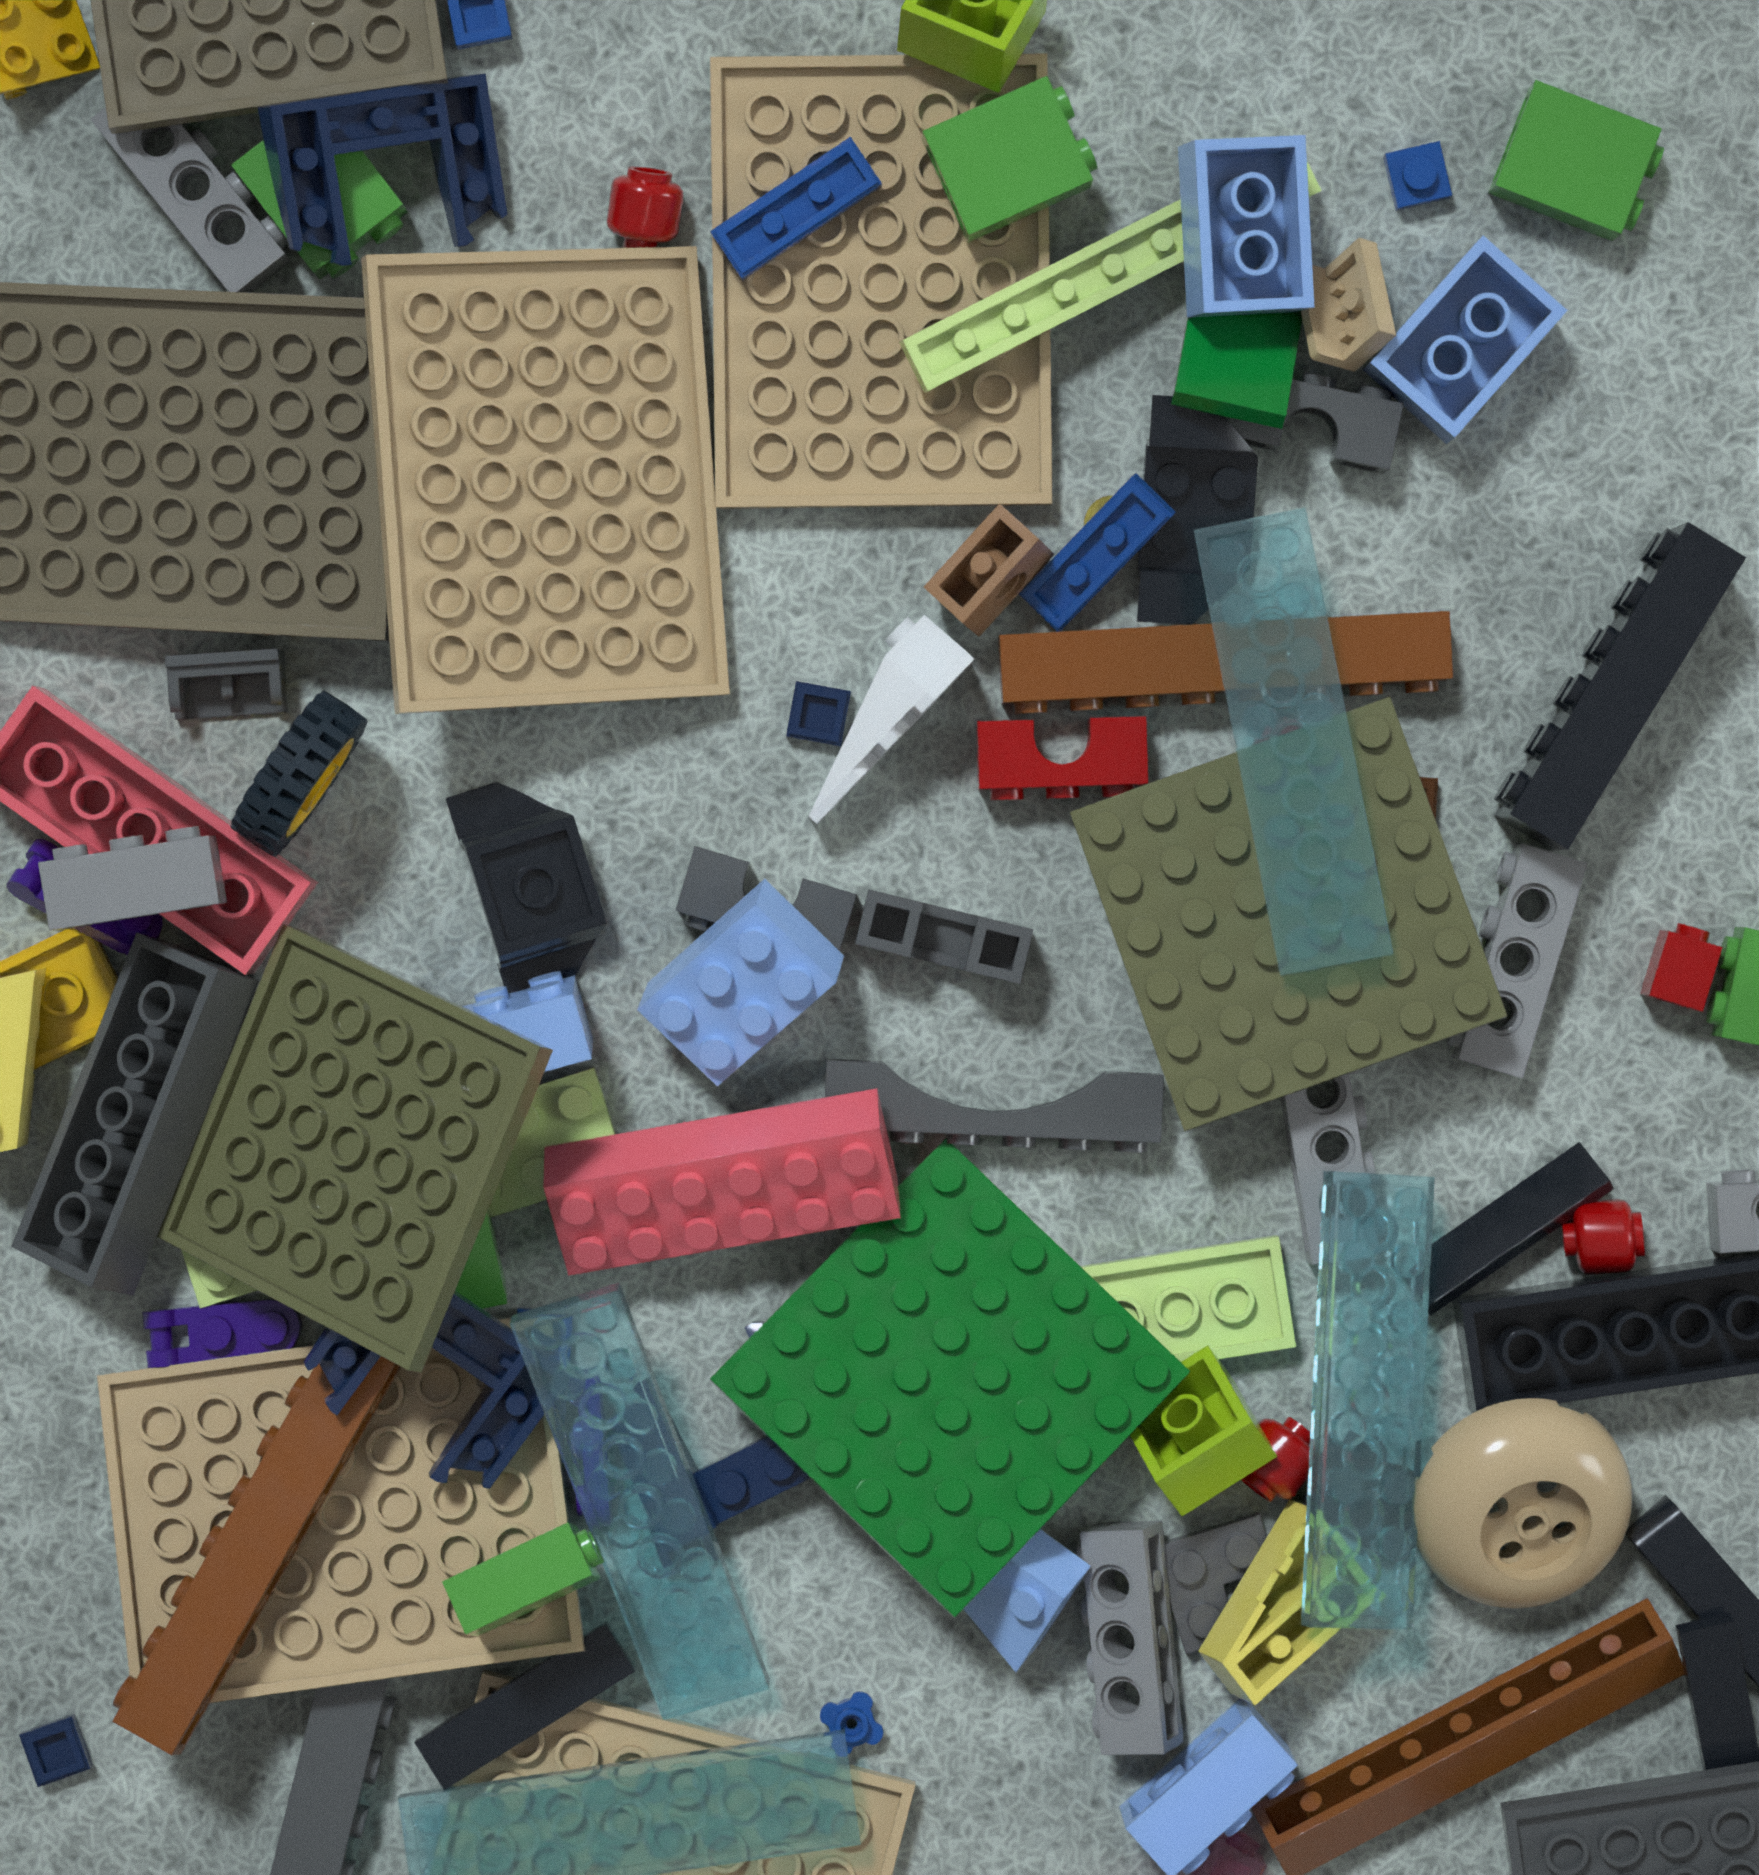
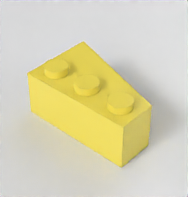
M46 968L0 978V1152L17 1149L28 1144L35 1074H33L36 1043L37 1039H39V1014Z
M1289 1499L1198 1652L1231 1694L1255 1706L1372 1602L1379 1593L1318 1512L1311 1507Z

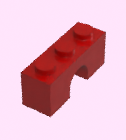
M1146 716L1089 718L1087 720L1088 741L1086 748L1077 760L1067 764L1051 762L1041 755L1034 740V720L977 721L978 790H990V800L1024 799L1023 789L1046 788V799L1080 798L1079 787L1102 786V797H1112L1135 789V785L1148 784Z

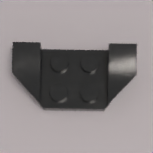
M1152 395L1150 435L1145 446L1143 480L1176 513L1138 551L1137 567L1140 581L1137 622L1192 625L1245 577L1244 574L1250 570L1258 456L1224 416L1172 405V396Z
M499 782L445 798L459 844L464 847L499 959V963H497L503 986L507 987L508 994L530 988L528 982L530 979L546 973L560 971L562 978L576 976L596 938L599 937L607 922L574 816L561 810H556Z

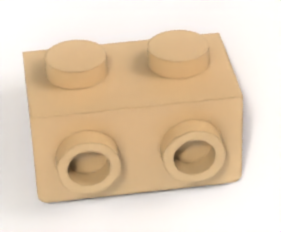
M1363 238L1355 240L1326 268L1312 265L1314 308L1301 311L1310 357L1314 361L1354 372L1396 336L1377 243Z

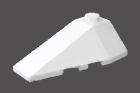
M925 615L916 624L907 617L886 638L885 642L892 649L885 655L809 814V818L815 824H818L973 663L974 658Z

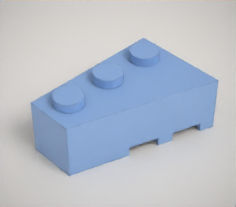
M1040 1529L964 1608V1611L1012 1669L1017 1672L1042 1642L1091 1566Z

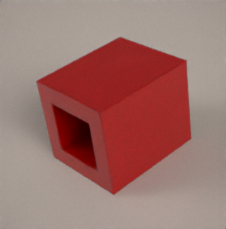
M1678 923L1675 932L1659 930L1640 994L1690 1010L1703 1012L1723 947L1707 943L1710 932Z

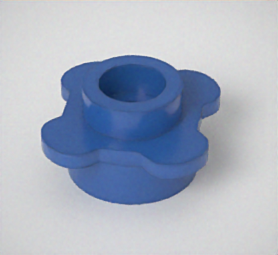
M857 1691L852 1694L851 1698L844 1699L837 1704L828 1702L821 1708L820 1720L829 1727L832 1735L831 1749L836 1754L845 1756L851 1753L853 1747L864 1743L875 1745L882 1739L883 1727L873 1717L871 1710L873 1700L869 1694ZM848 1719H855L857 1726L855 1728H848L846 1725Z

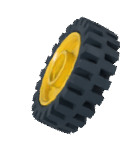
M322 691L318 693L313 701L307 704L302 714L298 715L293 721L289 731L284 733L276 749L272 750L265 760V765L258 771L253 779V784L247 789L242 798L243 801L237 807L230 827L250 843L273 857L280 854L282 849L288 846L291 839L299 833L303 824L309 820L316 806H319L326 796L328 789L332 787L338 778L337 775L350 759L349 756L355 750L359 743L358 740L365 731L367 719L328 692Z

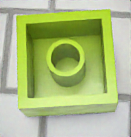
M905 0L900 11L897 51L999 93L1045 15L1047 0Z
M1208 1345L1181 1362L1190 1370L1189 1375L1130 1435L1156 1484L1182 1517L1277 1457L1235 1381Z

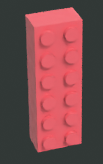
M32 686L0 731V802L64 847L87 844L88 854L110 851L109 840L143 835L144 845L167 842L165 831L194 826L200 827L201 836H216L227 903L161 913L160 915L244 975L255 973L275 945L283 924L289 925L319 883L278 854L273 857L250 843L230 827V819L45 688Z
M877 1088L544 1147L543 1188L568 1276L901 1218L898 1177Z

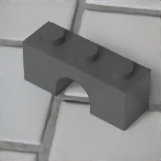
M1304 374L1303 382L1292 380L1284 425L1288 418L1298 413L1318 415L1326 421L1333 435V446L1329 463L1379 474H1385L1390 470L1404 403L1390 401L1392 392L1381 388L1359 386L1358 393L1336 389L1337 380L1321 375ZM1225 417L1249 446L1275 451L1280 446L1283 428L1279 429Z
M694 846L675 910L687 914L684 925L706 931L745 896L744 881L750 862ZM803 878L797 898L792 905L840 951L857 894Z
M868 889L855 944L1020 984L1034 929Z

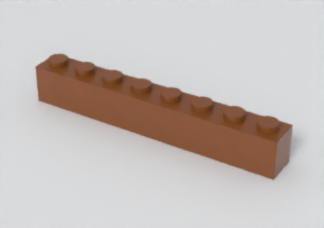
M1450 611L1006 634L998 636L1001 705L1013 704L1014 714L1047 713V702L1069 701L1070 711L1103 710V699L1125 698L1126 708L1159 707V696L1181 695L1182 705L1215 704V693L1237 692L1238 702L1271 701V690L1293 689L1294 699L1327 698V687L1349 686V696L1383 695V684L1405 683V693L1439 692V681L1453 679Z
M380 1356L338 1415L332 1413L325 1403L324 1398L335 1391L320 1364L313 1369L309 1378L301 1375L297 1379L285 1401V1405L291 1408L280 1428L275 1425L269 1428L257 1449L256 1455L260 1456L262 1460L253 1476L250 1478L247 1475H243L230 1495L228 1505L234 1509L223 1528L215 1525L204 1540L199 1555L205 1557V1560L194 1578L186 1575L176 1589L170 1605L177 1609L166 1628L158 1625L148 1638L141 1654L148 1659L137 1679L131 1675L128 1676L116 1694L113 1706L119 1710L112 1722L170 1755H181L401 1366Z
M1646 1598L1293 1783L1275 1798L1269 1799L1267 1797L1257 1802L1251 1809L1285 1874L1304 1875L1685 1675L1683 1663L1673 1638L1649 1599Z

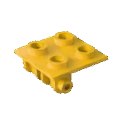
M0 0V94L4 93L6 100L18 98L26 94V87L100 69L98 58L76 0Z

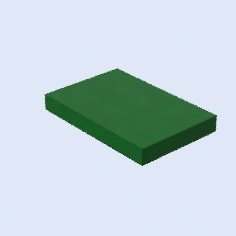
M1301 311L1187 318L1171 404L1282 429L1287 414L1302 324Z

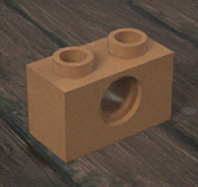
M999 503L926 583L924 588L967 628L980 637L1053 557L1054 553Z

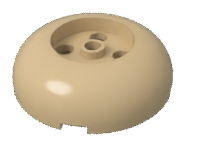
M1539 1398L1500 1402L1476 1411L1459 1421L1431 1447L1433 1455L1424 1467L1420 1478L1415 1476L1409 1497L1410 1528L1417 1548L1429 1568L1443 1583L1460 1595L1475 1602L1499 1608L1519 1609L1541 1606L1558 1601L1584 1587L1607 1566L1617 1552L1629 1525L1632 1509V1485L1628 1466L1620 1448L1607 1429L1586 1412L1581 1414L1575 1410L1559 1406L1555 1400ZM1539 1481L1557 1483V1486L1550 1492H1540L1537 1487ZM1496 1503L1499 1511L1490 1513V1509ZM1560 1522H1568L1565 1526H1563L1560 1529H1558V1527L1556 1526ZM1504 1544H1506V1546H1505L1506 1549L1500 1550V1548H1501Z

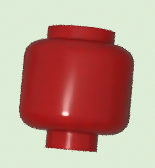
M630 166L628 167L627 175L616 177L611 184L606 220L607 226L614 234L624 237V248L657 247V242L673 240L679 232L684 197L683 190L678 184L672 182V173L668 171Z
M1603 1200L1582 1205L1575 1211L1573 1223H1564L1562 1225L1565 1257L1576 1256L1578 1267L1584 1274L1627 1272L1634 1267L1636 1257L1645 1256L1641 1212H1632L1630 1205L1625 1200Z
M1288 1417L1283 1424L1274 1419H1262L1259 1425L1277 1457L1247 1475L1241 1481L1268 1502H1272L1275 1497L1286 1500L1291 1499L1306 1482L1316 1465L1317 1454L1309 1446L1315 1436L1291 1417Z

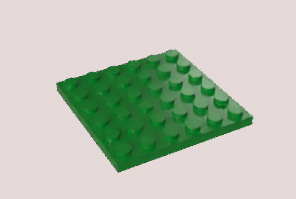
M945 1138L898 1186L901 1218L860 1225L710 1378V1381L955 1619L1189 1375L1190 1370L953 1144H947V1139Z

